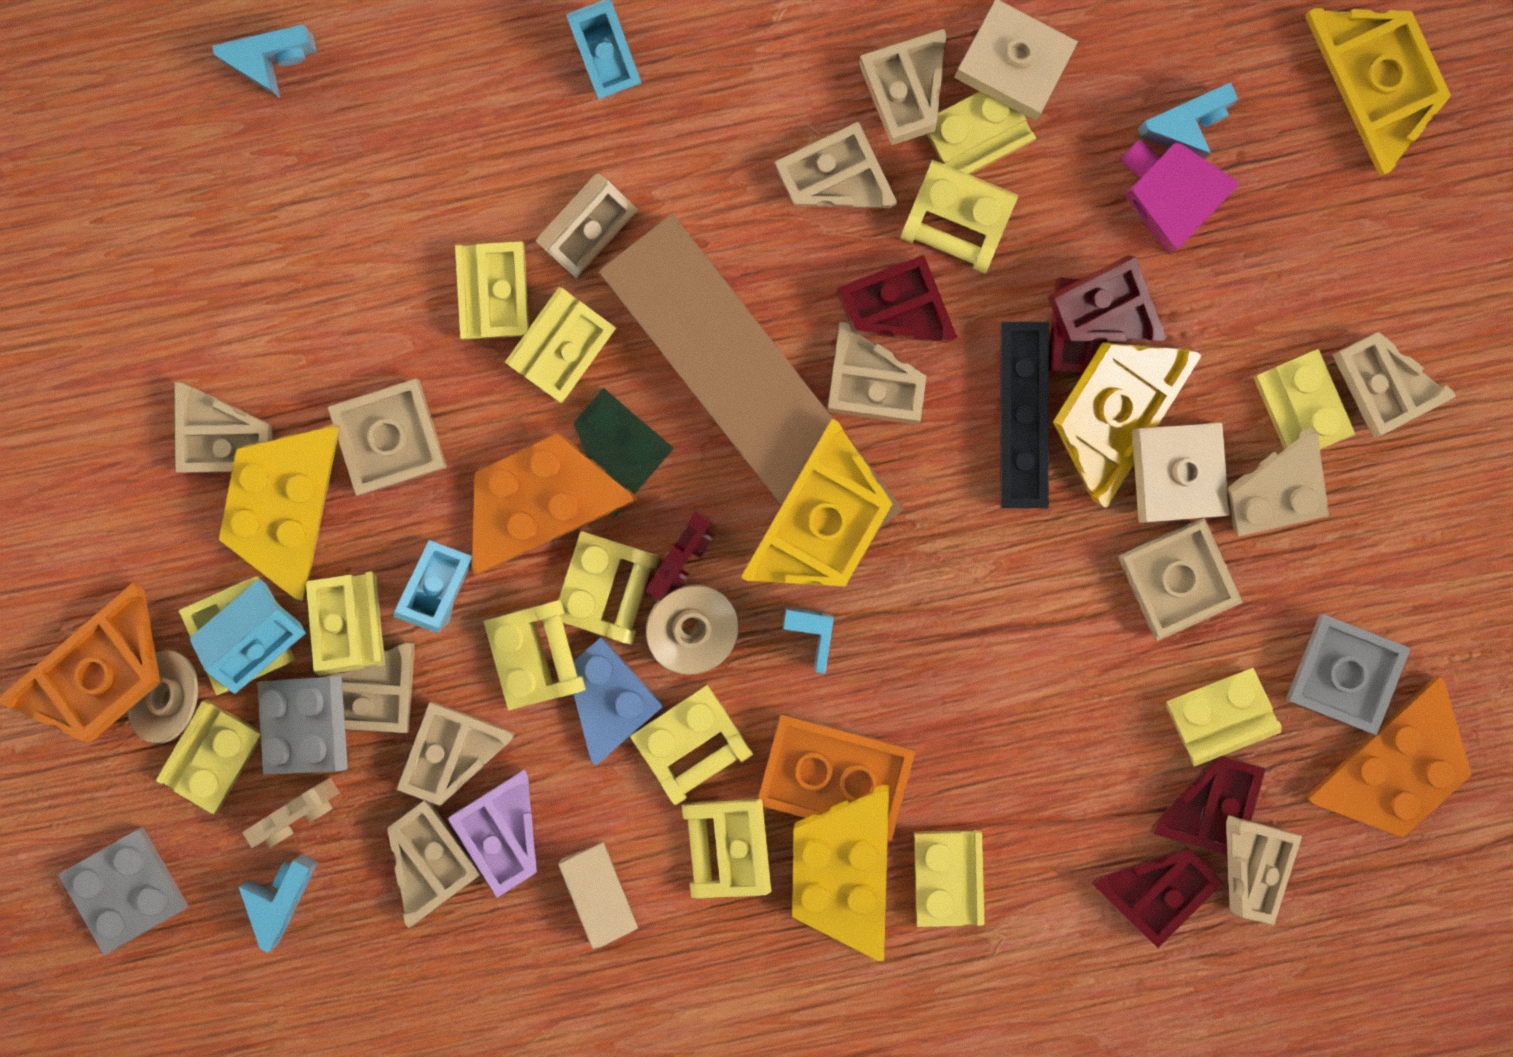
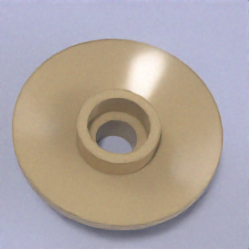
M696 584L681 586L666 593L662 600H658L652 608L646 625L647 643L655 659L665 668L680 674H699L718 666L731 653L738 636V618L730 601L719 591L708 586ZM686 619H696V625L692 629L683 630L681 628L682 623Z
M170 650L156 652L161 683L128 710L129 721L135 733L141 739L151 743H165L177 737L191 720L197 703L198 681L192 663L183 654Z

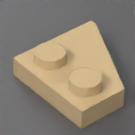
M1379 332L1332 354L1373 438L1382 436L1456 397L1452 389L1447 385L1441 387L1422 372L1424 367L1411 357L1400 354L1396 345Z
M406 642L385 651L384 666H366L364 669L338 672L327 676H342L345 729L399 733L410 731L415 642Z
M1228 815L1226 830L1230 912L1242 918L1274 925L1302 836L1290 831Z

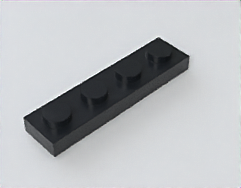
M1049 322L1000 323V508H1049Z

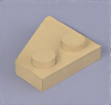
M944 29L860 56V68L891 145L934 132L936 129L944 47L946 43V32Z
M859 122L774 162L776 170L795 207L891 208L897 204Z
M840 322L827 412L919 425L922 415L926 375L911 365L901 363L895 359L893 353L880 344L874 345L861 335L853 334L848 323Z
M174 383L175 460L177 473L232 472L236 450L239 447L272 440V425L188 384Z
M1312 427L1305 428L1298 433L1301 438L1280 454L1273 452L1259 463L1258 468L1254 472L1244 474L1227 487L1233 530L1238 537L1329 516L1318 433Z
M431 701L396 790L441 806L513 739L515 732Z
M328 778L242 833L251 848L264 840L268 847L271 848L294 833L289 825L299 818L305 816L308 823H311L333 809L328 800L340 792L332 779Z
M424 800L387 828L390 847L395 856L397 885L400 886L404 905V923L408 928L481 875V871L473 858L431 802Z

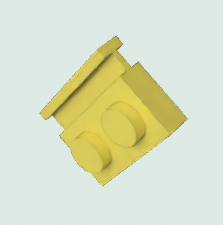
M978 92L939 112L935 131L927 134L942 164L969 175L1034 142L1036 136L1026 122L1027 119L1024 114L982 92Z
M521 241L469 246L455 245L460 339L523 337L529 329L524 243Z
M558 287L505 363L562 403L616 327L566 290Z
M1319 349L1253 376L1284 450L1301 438L1298 433L1309 427L1317 431L1320 449L1355 435Z
M371 571L365 572V575H345L306 581L314 672L319 676L364 669V667L372 665L384 666L385 659L376 575Z
M1254 668L1167 701L1168 712L1184 747L1191 757L1193 766L1200 765L1281 733L1282 726L1273 713V708Z
M206 699L201 702L156 781L160 784L164 783L174 789V792L214 815L220 810L261 740V733L259 729L230 712L213 705V702Z
M981 830L913 832L916 926L984 925Z

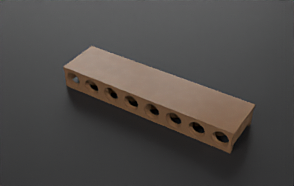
M672 213L598 272L782 506L833 418ZM863 458L871 473L893 503L880 525V529L904 509Z

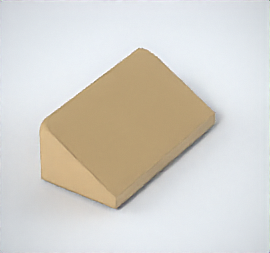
M595 174L539 235L536 242L569 273L577 278L634 216L638 209L607 179L600 174Z
M604 842L560 860L558 863L593 950L638 929Z

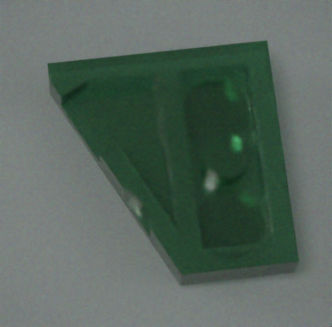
M604 388L573 423L587 457L594 460L606 470L609 476L635 495L674 450L669 443ZM624 507L612 513L615 516H618V514L624 509Z

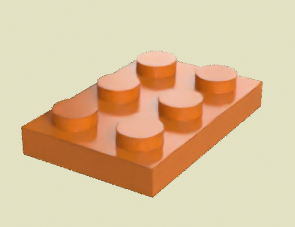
M780 713L757 799H762L763 807L807 818L814 814H825L832 806L846 800L851 803L874 793V788L889 785L887 840L892 841L916 751L912 748Z

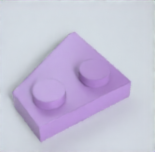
M525 770L517 773L447 818L497 898L537 872L529 783Z

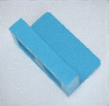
M259 579L192 635L190 641L204 670L236 694L306 633L300 622L277 604L267 584Z
M786 607L783 629L819 635L814 669L816 673L825 674L834 620L833 615Z

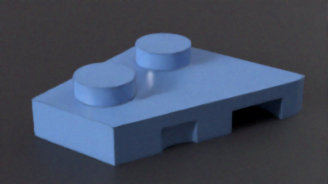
M603 636L574 661L577 677H583L586 690L573 695L590 759L595 766L663 707V704Z

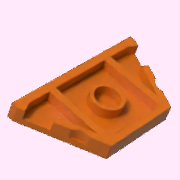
M562 434L548 437L475 472L472 571L474 575L482 574L637 501V498L633 492L625 489L609 476L606 470L594 460L589 459L580 452L579 448Z
M131 583L0 696V704L30 716L44 725L54 727L81 742L91 743L161 683L144 589L138 584Z
M1434 676L1380 726L1377 735L1372 734L1314 787L1305 796L1308 802L1402 838L1410 833L1472 775L1445 682L1440 677Z

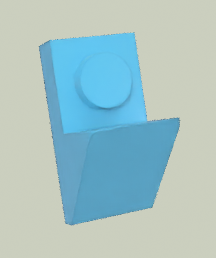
M602 0L566 14L598 99L642 83L611 0Z
M304 24L212 46L214 55L224 64L279 98L280 94L272 63L278 62L279 66L295 65L305 61V55L317 52L313 34Z
M1230 82L1146 120L1137 130L1141 138L1167 148L1178 142L1205 159L1210 155V150L1197 122L1200 121L1203 128H1206L1229 116L1227 109L1238 100V97Z
M429 540L394 611L393 617L439 633L450 622L453 604L471 566L472 556Z
M303 854L295 858L291 864L285 861L272 884V887L278 889L277 893L251 880H247L239 885L241 896L261 950L269 953L279 944L318 861Z

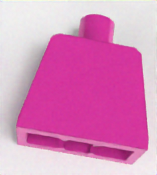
M1139 139L1120 159L1140 178L1125 194L1126 199L1169 254L1179 249L1239 185L1235 179L1178 142H1175L1159 158Z

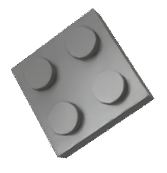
M1319 614L1286 700L1377 735L1411 648L1325 614Z
M342 676L257 682L263 774L348 770Z
M144 827L137 829L58 875L103 955L189 907Z

